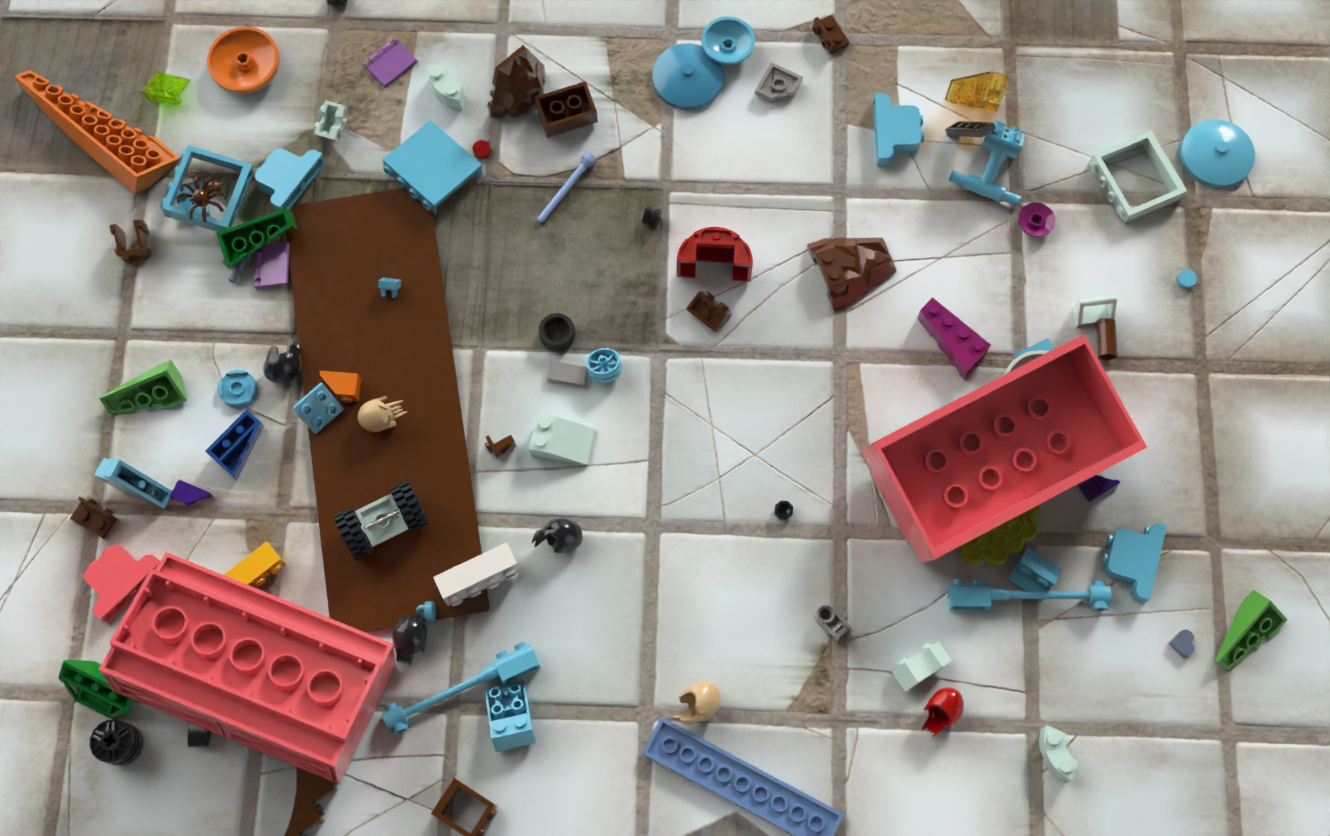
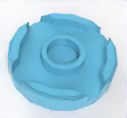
M233 370L226 373V376L223 379L221 378L218 385L220 398L231 407H242L249 404L257 392L255 379L244 370Z

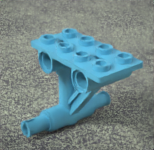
M995 121L996 129L985 135L981 146L991 150L989 154L990 159L982 178L971 174L966 176L952 170L948 181L962 185L964 190L975 192L996 202L1004 201L1017 207L1021 195L1006 191L1005 187L995 184L994 181L1002 162L1005 161L1007 156L1017 160L1023 147L1025 134L1019 128L1012 127L1010 129L1005 127V123Z

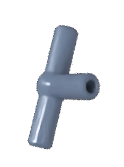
M252 253L231 266L235 268L228 279L231 283H235L240 273L245 270V265Z

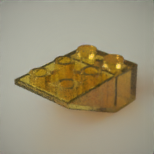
M989 71L952 79L945 100L955 104L960 103L969 107H978L987 111L997 112L1005 94L1008 75Z

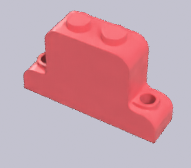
M120 545L106 548L102 552V556L90 563L84 573V580L100 595V598L93 606L94 614L100 620L107 623L138 593L150 570H156L160 560L149 554L137 561Z

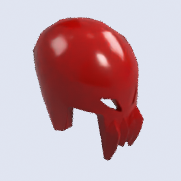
M947 687L935 692L923 708L925 711L928 710L929 716L922 730L926 728L927 731L931 730L930 734L934 732L932 735L934 737L945 727L949 726L952 728L964 710V700L957 689Z

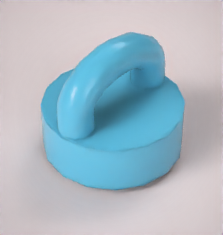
M426 601L424 605H419L416 608L417 614L425 618L426 621H434L436 619L435 602Z

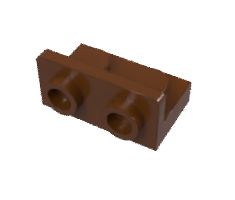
M833 15L821 20L818 17L814 18L813 32L820 37L823 48L827 49L830 54L849 46V40Z
M699 291L686 310L712 331L717 332L726 318L732 315L728 311L730 308L722 302H716L714 300L715 296L710 292Z
M79 496L77 500L81 503L69 519L104 539L117 521V518L112 516L113 511L105 506L102 509L97 507L98 502L90 497L84 499Z

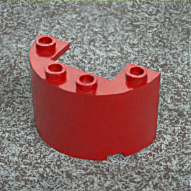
M722 227L702 228L695 231L693 235L685 239L681 244L677 254L676 277L695 278L696 261L733 263L732 281L751 282L753 267L751 250L748 244L740 238V235L732 230Z

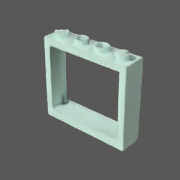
M1152 131L1093 154L1089 162L1092 167L1091 171L1098 178L1099 185L1106 191L1109 202L1114 205L1117 216L1119 215L1124 223L1182 199L1187 192ZM1142 145L1170 193L1131 209L1103 160Z

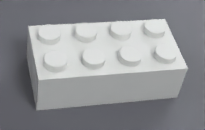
M506 542L433 578L448 606H457L463 602V599L469 596L471 598L476 597L486 588L492 589L505 579L507 581L514 579L518 576L517 573L520 572V569Z

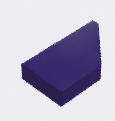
M1095 475L1078 487L1087 500L1091 502L1117 486L1120 481Z
M178 479L169 497L189 506L196 503V501L210 498L212 494Z

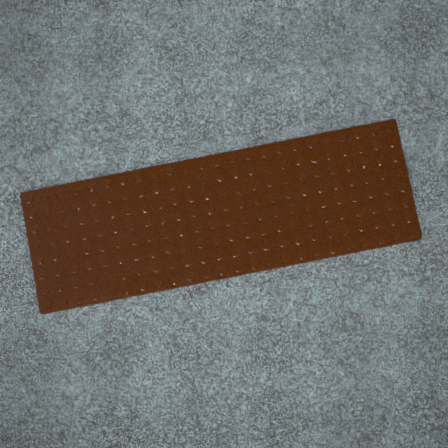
M405 187L293 205L290 211L293 212L298 229L286 233L287 242H289V264L298 342L302 349L300 352L304 397L318 384L323 383L344 408L341 413L317 434H314L308 427L329 618L366 633L394 628L403 617L412 614L418 615L416 608L419 605H424L426 601L435 602V620L487 612L490 609L487 588L482 590V593L476 597L471 598L469 596L463 599V602L457 606H448L442 598L433 578L482 554L433 212L426 210L422 202L414 199ZM382 278L400 279L401 287L398 290L397 296L392 298V292L387 290L386 296L382 297L380 288H378V280ZM320 371L359 374L361 378L359 400L352 401V403H344L339 400L323 381ZM387 396L384 404L403 400L398 406H402L399 408L403 409L401 412L407 411V413L393 420L396 421V426L380 432H369L359 424L358 412L364 403ZM408 480L430 524L413 533L408 529L373 546L374 552L355 561L337 528L333 516L351 507L356 511L392 494L390 488Z

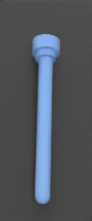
M587 151L584 153L579 167L537 218L539 223H543L586 168L594 166L597 159L593 154Z

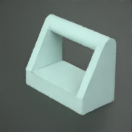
M1117 296L1078 300L1072 309L1075 327L1096 325V321L1103 318L1115 319Z

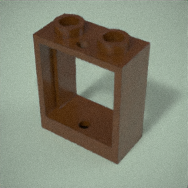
M454 778L431 814L464 836H483L486 831L484 826L488 821L491 822L498 811L495 810L497 805ZM460 788L488 806L471 833L444 816Z

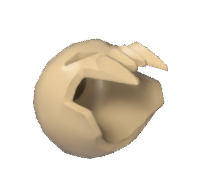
M387 396L364 403L358 412L359 424L369 432H380L396 426V421L393 420L407 413V411L401 412L403 409L399 408L402 406H398L403 400L384 404Z
M706 680L696 683L679 696V702L688 703V712L676 715L674 718L685 725L692 726L695 722L707 721L715 716L719 710L721 698L716 685Z

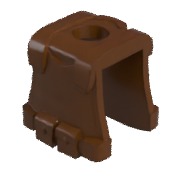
M133 220L139 248L127 250L125 232L117 224L110 225V232L116 241L115 253L127 263L146 260L151 256V250L148 249L147 243L149 229L143 220Z

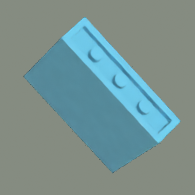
M431 120L383 159L384 172L388 176L394 177L400 187H405L414 199L421 201L423 207L428 211L431 210L434 214L437 213V206L472 176L479 178L482 175V164Z

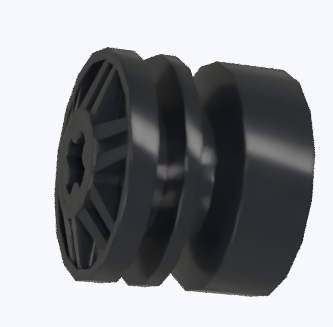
M109 719L100 723L93 730L90 737L92 754L98 760L115 766H126L134 762L140 756L144 745L142 733L136 726L117 719Z

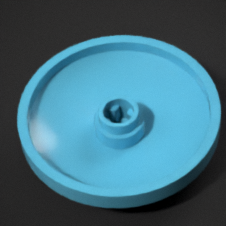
M1206 120L1196 124L1187 132L1180 146V158L1187 173L1197 182L1208 187L1227 188L1240 183L1250 173L1255 162V149L1249 136L1237 125L1224 120Z

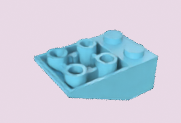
M524 680L486 688L485 695L489 725L495 751L499 752L535 744L534 728Z

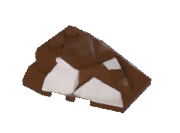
M524 45L495 67L492 81L495 90L490 91V96L493 100L489 101L487 105L489 115L492 118H503L507 114L512 118H517L521 114H525L535 104L534 97L544 94L545 66Z
M883 237L824 238L807 244L813 262L817 261L827 284V296L833 310L852 305L856 302L857 298L868 293L873 286L880 284L897 270Z

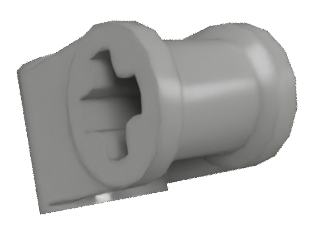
M822 605L815 613L816 622L835 643H839V639L846 632L852 630L850 625L828 605ZM821 611L828 612V620H823L820 617Z

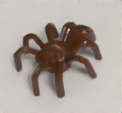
M196 175L194 178L196 191L189 184H181L180 192L183 191L184 187H187L193 194H179L176 197L177 203H180L183 196L191 197L189 201H193L192 205L194 206L189 211V219L193 220V211L199 206L202 207V221L206 222V206L208 204L217 206L221 212L224 211L219 203L209 201V199L216 196H221L224 200L227 198L221 192L224 186L220 181H213L212 177H208L204 180L203 186L200 189L198 181L201 179Z

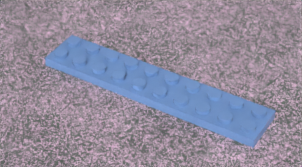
M662 717L642 752V755L794 836H834L844 816L838 810Z

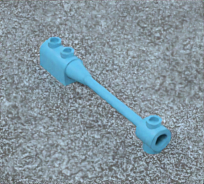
M963 579L952 580L953 584L948 585V610H988L991 607V602L1009 599H1085L1088 605L1092 606L1093 611L1108 610L1112 599L1110 586H1105L1104 581H1093L1092 586L1087 587V592L1009 591L1008 589L985 584L984 580L981 579L972 580V584H965Z
M521 642L515 645V651L509 654L507 650L496 654L497 659L479 672L477 676L407 709H403L401 705L397 706L396 703L385 706L386 712L382 713V717L389 732L392 731L393 735L399 734L408 729L407 724L409 721L407 717L476 684L485 683L497 678H501L502 682L506 684L540 668L541 666L531 644L526 645L525 642Z

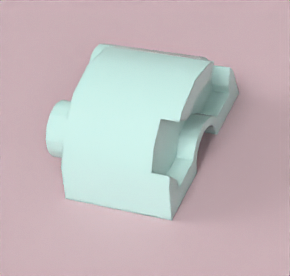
M325 100L319 112L322 118L320 122L315 123L314 134L337 140V135L343 134L347 119H344V113L347 111L346 106Z

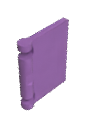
M397 38L393 39L396 46L393 47L389 42L369 58L372 63L371 66L366 61L363 63L364 67L384 87L417 62V59Z
M289 242L265 244L257 249V251H262V253H255L254 280L261 281V283L255 282L254 288L259 289L261 287L288 284Z

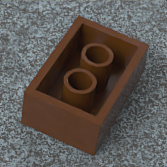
M586 81L534 97L536 110L546 138L598 122L597 110Z

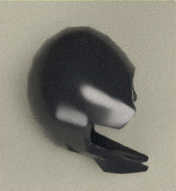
M289 335L287 352L280 354L278 347L271 345L263 365V373L268 380L274 383H285L297 375L300 368L299 353L302 350L297 340H293Z
M555 518L550 520L543 529L536 531L532 544L535 542L534 547H537L546 539L548 544L552 545L555 553L563 554L581 545L583 540L582 530L575 521L569 518Z
M412 614L403 617L394 627L392 640L397 662L401 661L402 663L404 661L405 664L408 662L411 666L414 654L420 650L424 652L427 627L420 616Z

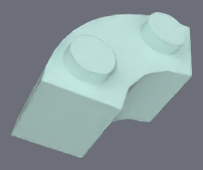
M428 65V74L435 95L448 107L462 110L465 95L462 84L450 79L446 66Z
M939 641L932 645L930 642L920 647L921 652L909 660L905 657L896 663L898 667L891 672L905 692L952 662V659Z
M1046 725L1041 728L1039 735V749L1047 764L1046 766L1060 780L1064 782L1072 781L1079 761L1073 758L1066 748V733Z

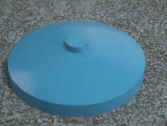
M684 43L668 48L658 57L653 67L652 80L657 95L666 104L677 109L695 110L702 108L714 101L723 86L724 73L722 64L710 59L704 52L703 47L698 44Z

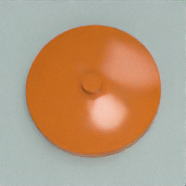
M247 26L233 28L221 34L213 42L207 55L208 71L215 83L222 89L237 94L252 93L265 87L276 75L280 64L279 50L270 35L258 28Z

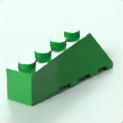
M285 208L216 232L226 266L230 268L274 238L298 228L293 212Z

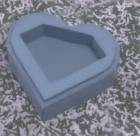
M1186 629L1177 633L1168 643L1184 657L1193 654L1195 649L1192 643L1194 640L1193 633Z

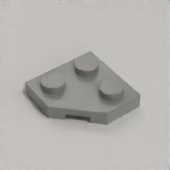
M771 62L757 86L755 94L769 101L795 95L803 81V77Z

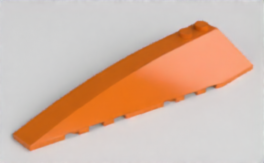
M30 70L15 75V80L37 105L77 145L133 193L136 194L151 187L180 161V157L155 137L149 135L147 138L142 134V130L127 126V122L122 119L112 118V114L88 101L84 103L79 100V96L75 94L70 95L64 92V88L49 84V80Z

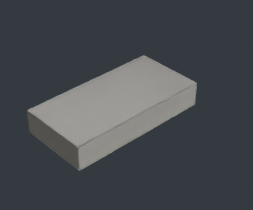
M550 361L547 381L585 387L588 368Z

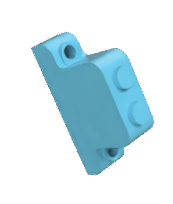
M886 93L874 94L873 115L876 165L887 166L891 159H894V153L916 152L920 142H924V131H921L923 115H920L917 106L891 105V99Z
M278 148L268 155L264 164L256 170L255 179L259 189L272 196L270 203L273 205L275 212L285 208L290 210L323 168L325 161L322 153L316 150H309L304 156L299 157L289 151Z
M103 458L94 474L95 477L114 488L163 509L167 505L172 490L116 458H112V460Z
M1155 523L1150 527L1146 526L1143 534L1121 528L1113 535H1108L1106 546H1108L1107 553H1104L1101 564L1104 565L1103 572L1110 578L1131 584V597L1137 602L1145 604L1151 598L1166 533V525Z

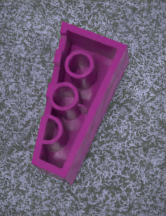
M933 297L919 312L917 317L919 322L929 335L935 339L941 351L945 352L951 364L957 368L960 376L964 379L988 352L991 344Z

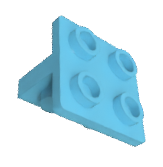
M323 383L318 384L292 407L296 415L314 434H317L344 410Z
M1027 548L1008 577V581L1023 591H1049L1058 580L1061 568L1032 549Z

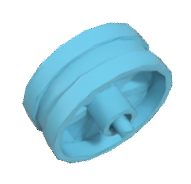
M601 348L592 352L587 358L588 373L595 382L608 383L614 381L622 372L621 360L615 350Z

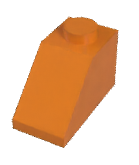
M320 371L323 381L339 400L344 403H352V401L359 400L361 387L359 374Z

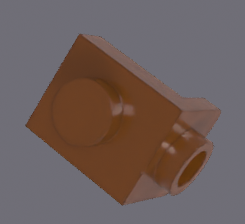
M489 435L485 436L487 450L490 454L494 453L496 457L502 454L507 455L516 447L512 435L495 444Z

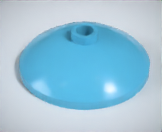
M736 17L717 18L705 27L702 34L704 52L710 59L720 64L733 65L746 60L753 52L755 46V35L752 28L745 21Z

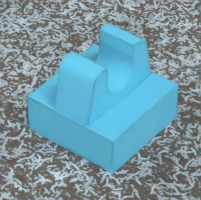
M382 278L378 280V288H380L382 297L386 296L387 290L392 292V298L397 296L398 290L401 287L400 279Z

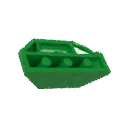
M84 660L63 661L58 679L61 683H64L67 691L75 701L108 718L130 712L133 699L113 692L99 671L100 663Z

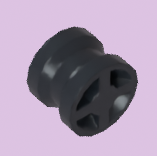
M647 206L642 223H650L652 226L657 227L662 210H654L652 207Z

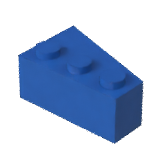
M246 409L205 452L237 481L264 426L261 421Z

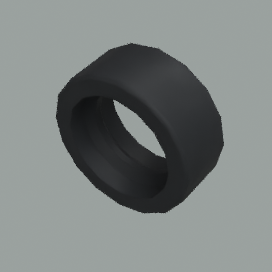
M552 313L546 316L539 326L540 340L550 350L561 351L568 348L575 338L573 322L568 316L561 313ZM558 322L565 324L568 328V335L565 339L556 342L548 339L546 329L549 325Z

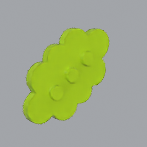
M1040 504L961 545L960 557L962 560L971 565L985 560L989 564L997 566L1005 563L1009 554L1019 553L1023 549L1024 542L1033 540L1038 533L1039 528L1035 518L1039 514Z

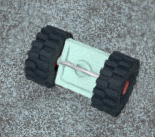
M408 480L390 488L392 494L356 511L351 507L333 516L337 528L355 561L374 552L373 546L408 529L413 533L430 524Z

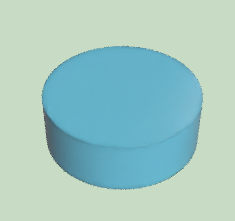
M1184 269L1178 274L1176 280L1181 288L1190 289L1197 282V275L1192 270Z

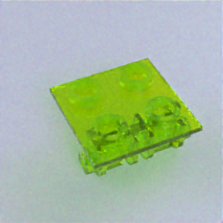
M156 72L141 93H144L148 100L163 102L164 104L168 102L170 105L177 106L182 101L179 95L191 80L163 72Z

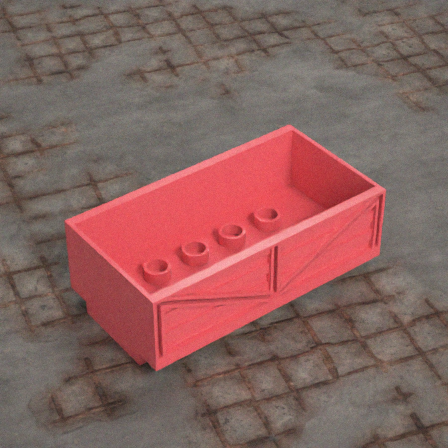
M1085 334L873 442L861 452L872 471L870 474L906 542H910L920 563L937 559L1146 449L1147 446Z
M166 552L156 570H150L109 642L111 649L101 664L99 671L113 692L340 784L393 674L396 662L394 645L390 642Z

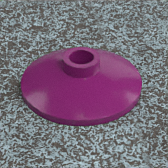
M1029 203L1021 209L1018 215V223L1026 234L1033 237H1043L1053 230L1055 215L1045 204Z

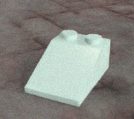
M537 413L529 448L530 454L535 457L588 466L595 429L557 416Z

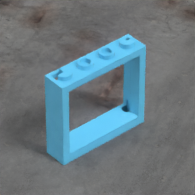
M188 145L186 151H183L181 154L179 167L175 168V178L168 185V195L162 200L161 208L164 216L216 232L233 227L254 173L252 164ZM192 158L241 172L222 220L206 216L207 221L203 222L202 215L193 212V220H190L188 210L173 206Z

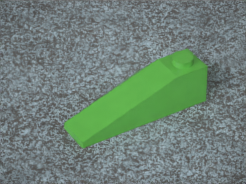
M172 360L153 367L106 393L99 399L109 414L133 412V410L171 408L186 402L187 395L182 376Z
M1252 590L1240 604L1215 660L1228 671L1245 658L1247 651L1251 648L1257 649L1260 646L1259 642L1266 637L1269 639L1273 637L1288 619L1271 600Z

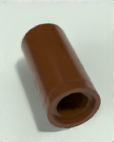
M1112 318L1099 319L1096 321L1098 358L1100 360L1116 359L1118 357L1116 321Z

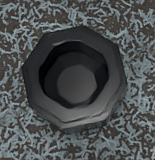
M780 501L775 505L774 515L779 520L787 521L793 515V506L789 501Z

